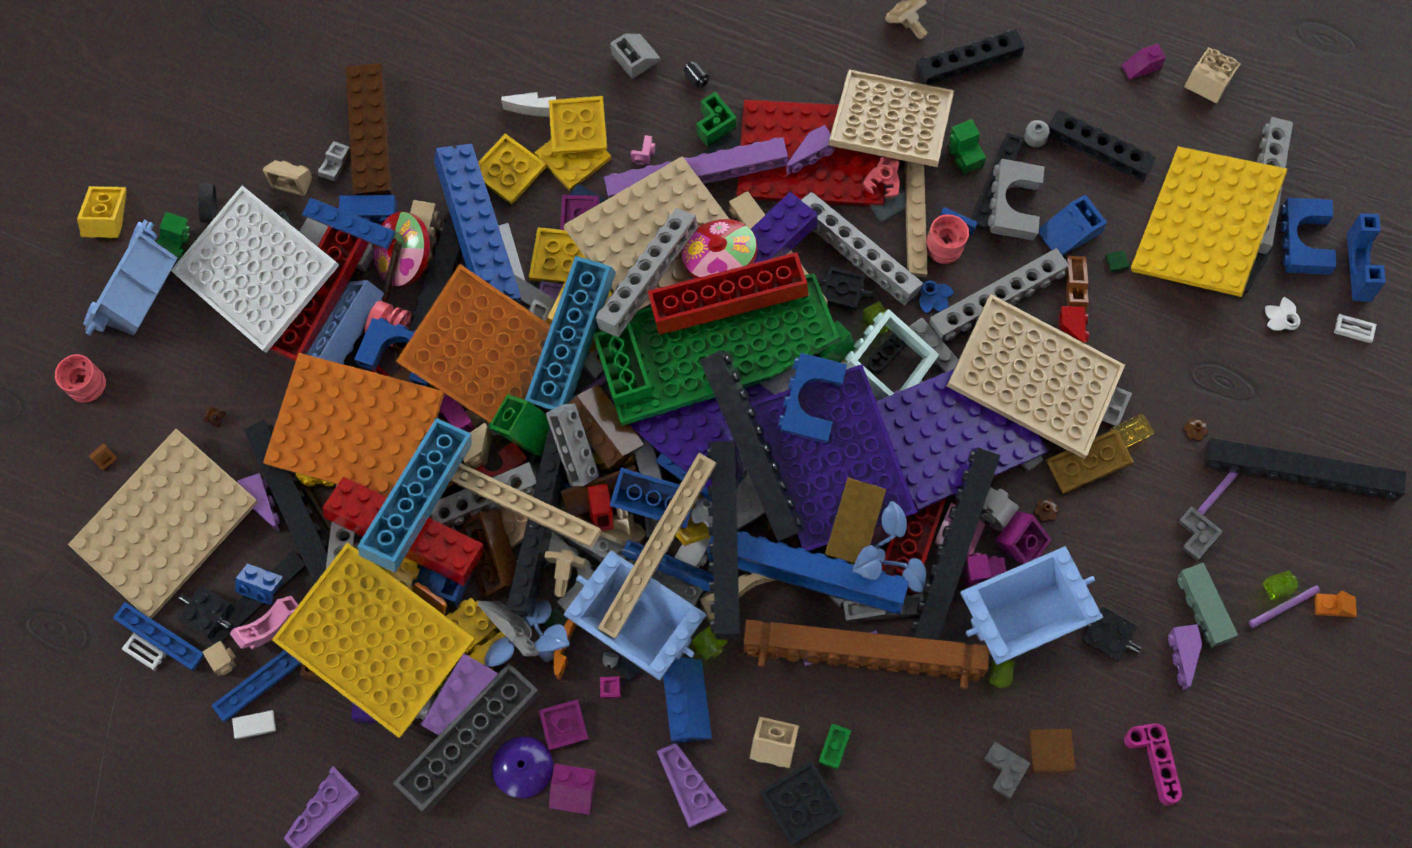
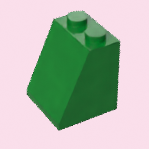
M836 321L834 325L839 335V341L814 356L841 363L846 358V355L856 348L854 347L855 343L851 333Z
M507 394L488 428L526 451L541 457L544 452L550 425L546 413L529 401Z

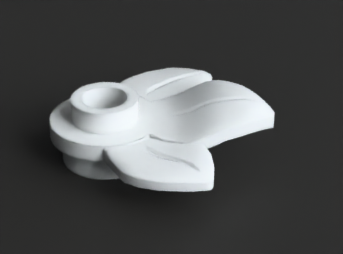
M1283 297L1280 306H1265L1266 316L1270 319L1267 324L1269 328L1281 331L1283 329L1295 330L1299 327L1300 318L1296 313V306L1289 299Z
M699 498L696 501L695 508L691 511V518L694 523L703 521L708 527L709 524H712V517L708 516V505H712L710 500Z

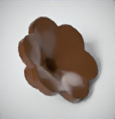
M1191 418L1184 425V430L1187 432L1186 436L1189 439L1201 441L1208 434V428L1204 420Z
M1049 498L1038 500L1037 507L1034 509V513L1043 522L1055 520L1056 513L1059 511V507Z

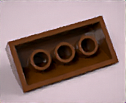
M599 384L577 395L568 403H575L588 442L609 469L619 468L645 445L630 424L621 426L615 404Z
M635 465L625 468L637 472ZM620 470L596 478L584 486H574L562 490L561 495L566 512L583 521L590 518L588 486L607 484L611 501Z
M499 509L479 512L462 523L459 529L462 534L483 544V555L473 571L482 599H486L511 590L517 563Z

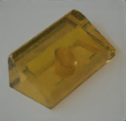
M1139 414L1110 429V431L1118 430L1126 447L1154 434L1152 427L1143 414Z

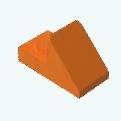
M1340 591L1337 595L1316 594L1315 615L1356 617V597L1344 591Z

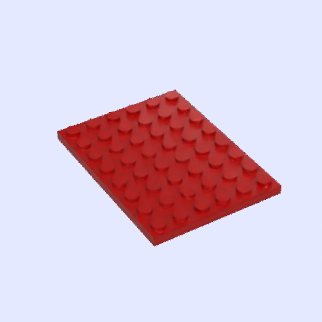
M744 100L741 146L751 145L754 142L769 141L772 138H783L789 162L808 133L823 125L826 126L830 134L832 133L839 105ZM835 147V151L831 155L821 157L814 164H808L796 173L787 174V166L738 176L737 197L748 191L754 200L781 201L791 192L802 200L809 193L813 192L826 204L883 207L884 183H877V181L872 180L877 185V188H872L874 194L868 192L863 186L864 180L878 166L883 156Z

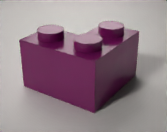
M970 554L963 566L966 589L1007 572L1004 557L991 556L987 558V554Z

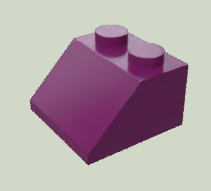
M1017 511L995 542L1005 554L1023 565L1039 558L1052 539L1033 515Z
M555 764L551 782L549 809L590 815L597 777L596 770Z

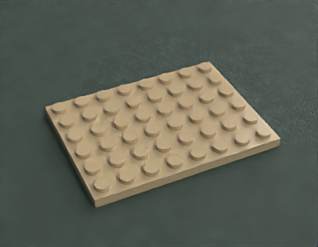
M682 156L564 225V229L586 259L609 265L616 271L610 289L613 294L618 284L625 279L629 269L633 268L638 257L644 253L649 242L655 238L658 230L664 226L668 216L676 208L696 215L698 227L710 221L729 218ZM682 250L654 289L690 279L691 275L687 272L682 259ZM649 296L639 310L645 309L650 305Z
M990 294L947 387L1084 459L1088 455L1125 365Z
M175 429L68 545L136 609L152 619L259 501L178 429Z

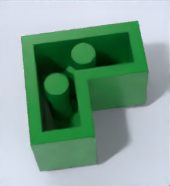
M716 92L701 100V113L705 118L696 123L697 135L708 147L727 132L737 128V117Z
M972 119L952 127L949 144L947 145L950 154H953L956 158L958 168L962 169L964 174L983 167L986 161V156L978 144L980 133Z
M165 212L159 227L160 235L157 244L176 256L177 260L182 258L184 253L182 247L184 243H188L190 238L188 219Z

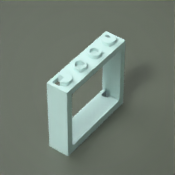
M889 309L883 314L880 312L873 319L875 322L873 326L870 325L864 331V338H860L855 343L854 347L856 349L846 355L845 359L847 361L844 364H847L846 369L860 365L861 363L858 362V359L885 324L923 358L900 389L902 391L919 384L939 354ZM864 367L874 397L877 396L878 400L894 394Z

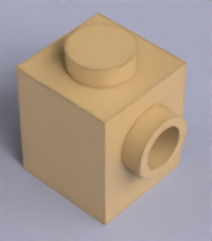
M221 641L203 651L204 656L218 676L228 674L236 666L233 660L236 656L230 647L226 649Z

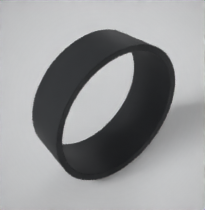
M200 183L198 208L201 223L212 222L216 217L217 196L214 184Z

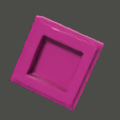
M620 676L600 677L601 699L621 698Z

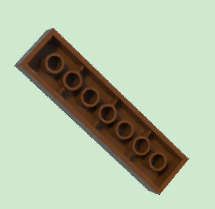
M382 63L346 66L353 195H393L386 83Z

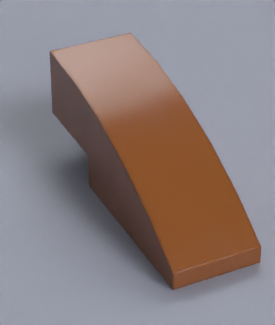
M1067 256V263L1069 265L1066 272L1067 306L1085 307L1086 313L1089 303L1086 257Z

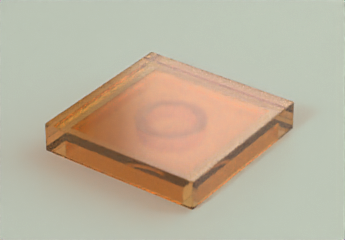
M1071 729L1030 730L1033 772L1075 770Z

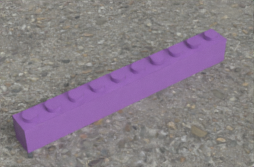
M772 138L765 142H754L751 145L736 146L733 149L718 150L715 153L684 158L703 184L787 166L788 155L783 138ZM664 162L656 166L650 165L638 170L631 169L619 174L613 173L604 177L608 198L671 162Z

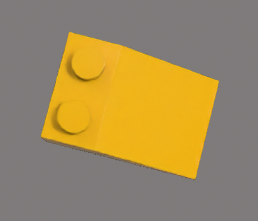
M89 186L77 218L81 237H119L123 223L126 187Z

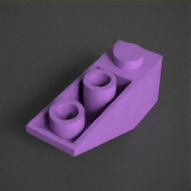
M825 125L808 133L787 163V174L796 173L802 167L814 164L821 157H827L835 151V146L829 145L831 134Z
M258 473L238 480V484L259 501L253 507V510L276 531H280L278 524L281 523L278 513H274L273 507L276 504L273 496H269L268 489L270 487L266 478H263Z
M1197 624L1173 628L1168 635L1169 645L1173 646L1174 650L1173 662L1179 671L1177 675L1178 683L1180 686L1182 685L1183 691H1186L1192 684L1202 646Z

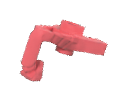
M881 157L878 166L864 180V188L874 194L872 188H877V185L872 182L874 180L877 183L882 182L887 186H893V188L885 189L888 194L884 195V198L898 196L900 185L897 174L899 159Z

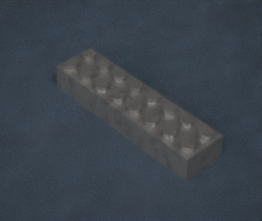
M508 663L393 784L427 815L540 696L539 691Z

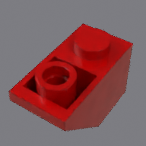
M1062 306L1059 313L1060 331L1083 343L1088 342L1089 331H1086L1085 326L1088 324V314H1085V307Z
M608 485L588 486L591 524L600 528L601 531L614 529Z

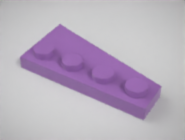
M463 653L421 725L440 735L498 673Z
M676 743L657 751L689 828L727 812L726 808L717 799L716 795Z
M334 766L330 769V774L326 780L322 781L318 787L319 790L316 795L307 803V808L303 814L298 816L284 837L292 848H306L361 796Z

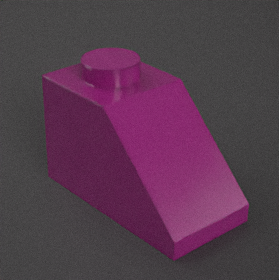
M1157 43L1138 51L1122 64V68L1128 79L1132 80L1162 69L1166 56Z

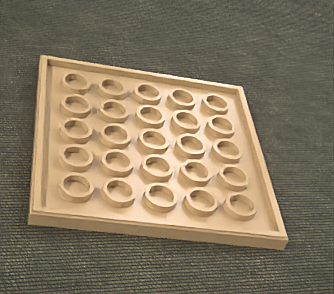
M848 70L829 145L938 167L954 90Z

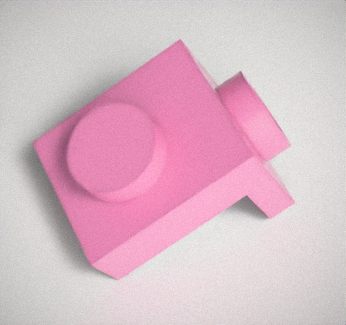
M652 136L644 137L642 151H631L632 162L639 165L650 164L651 154L655 153V144L652 143Z

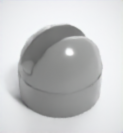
M604 652L602 658L603 665L607 667V664H609L611 668H614L618 663L619 655Z

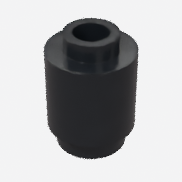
M691 61L685 66V75L696 88L707 85L709 74L699 63Z

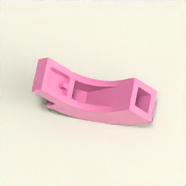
M292 596L278 599L264 616L253 623L234 628L230 635L241 649L249 646L251 649H255L273 639L297 608L298 604Z

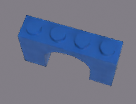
M1287 198L1280 209V214L1283 215L1281 231L1284 232L1282 248L1285 249L1283 265L1286 266V272L1331 275L1336 268L1335 250L1313 249L1304 245L1298 238L1297 227L1303 224L1328 225L1333 218V201L1326 199Z
M1359 214L1347 232L1352 301L1372 302L1386 283L1384 265L1370 264L1371 248L1375 238L1381 231L1379 214Z
M372 318L355 357L357 365L376 371L384 351L394 343H408L415 331H409L400 324L396 326L389 324L390 322L383 318L378 320ZM410 373L409 380L411 383L431 387L429 383L414 373Z
M804 353L800 354V358H795L793 369L796 370L795 377H790L788 385L791 393L790 396L786 395L783 407L786 408L785 415L781 414L778 426L782 427V433L827 444L833 422L806 414L799 405L798 395L805 385L816 381L842 387L847 364Z

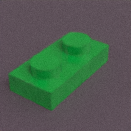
M831 724L819 764L838 770L851 730Z

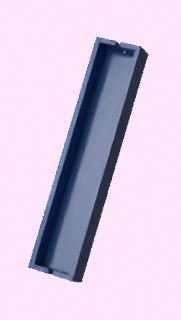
M456 145L455 149H453V146L436 148L434 157L435 167L467 269L520 304L521 295L473 145Z
M737 532L738 569L897 615L901 614L909 581L899 575L889 576L884 571H881L877 579L869 580L860 574L852 572L854 565L847 564L845 560L829 559L821 553H816L815 555L808 553L803 548L794 549L782 542L776 544L769 542V539L765 537L755 538L747 532ZM711 536L709 543H713V536ZM708 545V561L713 562V555H709Z

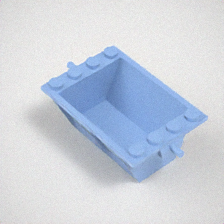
M145 219L143 223L138 222L128 245L129 247L96 303H91L83 323L86 326L87 335L91 336L94 329L103 332L106 325L133 336L137 332L177 260L176 256L154 242L157 239V235L151 231L154 226L152 222H149L148 225V221Z
M1065 546L960 592L973 617L971 619L973 628L966 631L968 637L976 634L980 641L984 640L996 665L1102 619L1103 616L1086 586L1095 582V578L1091 576L1083 580Z
M610 550L589 580L580 575L577 577L576 580L585 586L563 615L660 681L675 659H680L684 653L691 658L694 656L695 652L688 648L691 643L690 637L703 621L706 614L651 578L617 639L598 629L600 623L634 566Z

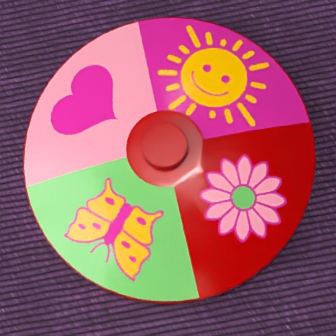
M396 212L390 215L381 225L394 230L396 234L388 250L374 244V261L378 274L385 282L394 244L396 241L401 242L402 247L392 286L406 287L413 284L422 275L429 258L430 240L424 222L417 215L408 212Z
M719 219L707 222L697 228L682 249V259L687 272L696 279L753 264L757 257L758 245L754 233L747 225L736 220Z

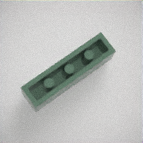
M1201 563L1182 570L1178 575V584L1187 595L1186 601L1195 612V620L1204 631L1203 637L1206 643L1210 644L1211 648L1233 641L1238 634L1205 564Z

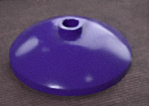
M516 737L510 739L497 750L493 758V778L497 786L511 797L529 798L535 796L551 780L553 774L551 754L543 743L534 738ZM521 761L525 762L523 768L518 767V763Z

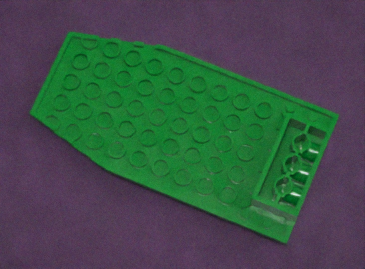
M805 275L808 284V296L660 335L651 307L637 311L619 337L602 331L597 326L593 336L621 426L714 398L715 395L699 360L718 350H724L731 354L734 361L732 364L741 376L740 382L742 387L747 388L772 380L793 368L795 358H800L801 353L814 356L838 342L839 335L816 275Z

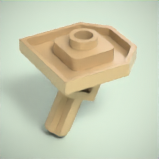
M926 0L901 1L894 9L887 13L885 19L887 23H902L906 29L910 27L919 39H922L927 35V31L919 23V16L916 11L927 2Z
M616 508L617 515L613 514L614 529L602 531L600 536L622 546L626 545L628 539L641 543L646 535L642 526L634 523L632 513Z
M569 550L545 552V559L550 563L556 564L554 595L564 597L573 567L587 570L588 564L585 559L573 555V552Z

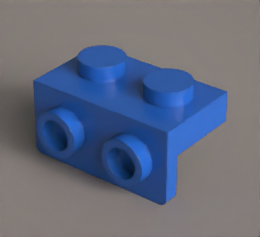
M247 563L236 577L235 591L243 596L271 605L273 603V594L282 584L283 576Z

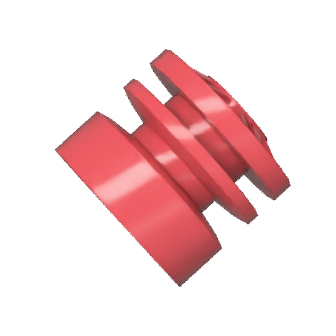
M945 214L937 217L933 221L926 239L928 256L941 264H949L958 260L969 237L967 224L955 215Z
M379 300L372 307L368 315L365 334L372 318L377 320L383 318L389 321V324L395 326L400 324L408 330L411 325L412 314L410 311L402 310L399 307L394 309L393 305Z
M80 354L70 355L64 358L55 370L57 385L77 402L88 403L96 400L106 387L104 373L86 356Z

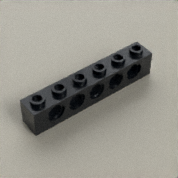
M1017 29L1007 30L1002 34L989 36L981 41H973L962 47L957 46L946 52L941 51L930 57H922L917 61L916 72L921 84L930 86L1021 57L1025 46Z
M1057 110L1048 125L1049 137L1143 183L1157 158L1150 152L1143 151L1131 143H1126L1117 136L1110 135L1098 127H1093L1084 120L1077 119L1064 111Z

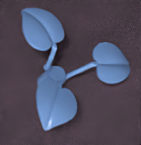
M890 501L882 515V526L885 532L891 535L880 543L874 544V546H866L859 554L852 572L860 574L866 579L875 580L881 574L882 564L901 566L905 568L903 577L909 581L908 587L915 592H922L926 584V569L919 559H911L908 565L906 563L884 560L885 552L880 547L894 539L895 536L902 537L907 528V521L903 510L898 504Z
M547 600L536 603L533 617L523 616L529 627H535L540 637L534 644L539 651L538 656L544 662H549L554 658L555 650L570 646L566 630L562 625L551 626L544 634L540 631L539 624L546 622L551 614V605ZM507 637L495 641L486 653L485 666L490 668L509 660L514 652L513 646L515 644L510 642Z

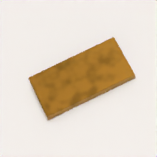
M1117 429L1094 438L1088 455L1084 459L1068 450L1046 459V463L1062 495L1134 464Z
M847 478L825 555L855 564L861 551L866 546H870L886 489Z

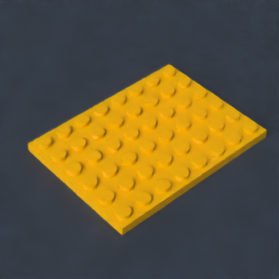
M1177 147L1132 263L1131 272L1242 297L1286 177L1287 168Z
M348 542L272 639V641L399 738L403 736L455 667L463 653L465 654L475 640L474 637L380 566L360 557L359 551Z

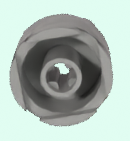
M990 487L979 519L982 522L985 520L990 522L989 527L1002 531L1015 515L1019 506L1007 498L1009 495L1006 491L1002 489L997 491Z

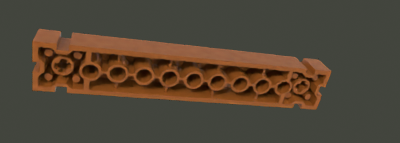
M746 620L744 653H747L750 657H759L758 666L760 667L766 666L767 658L779 659V657H785L787 660L795 662L799 661V659H807L808 663L818 664L821 661L827 662L831 666H838L840 663L847 664L850 668H859V666H867V669L870 670L886 668L889 672L904 670L914 675L923 672L928 673L927 675L932 677H938L940 674L948 675V678L959 679L961 675L960 688L962 689L968 688L969 680L980 681V679H983L988 671L989 649L986 645H965V643Z

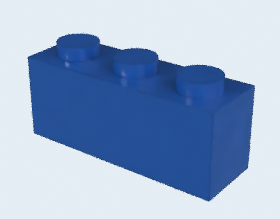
M343 195L339 198L340 210L373 223L382 224L390 215L397 212L398 203L395 195Z

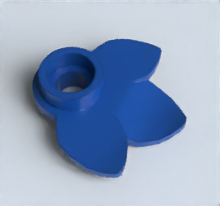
M926 281L920 289L922 296L919 299V304L925 313L930 312L932 308L941 312L949 307L947 298L952 296L954 291L946 284ZM927 289H932L933 292H927Z

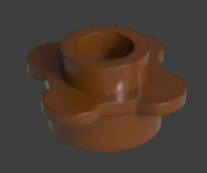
M211 406L206 410L203 421L217 427L220 425L221 419L226 416L224 410Z

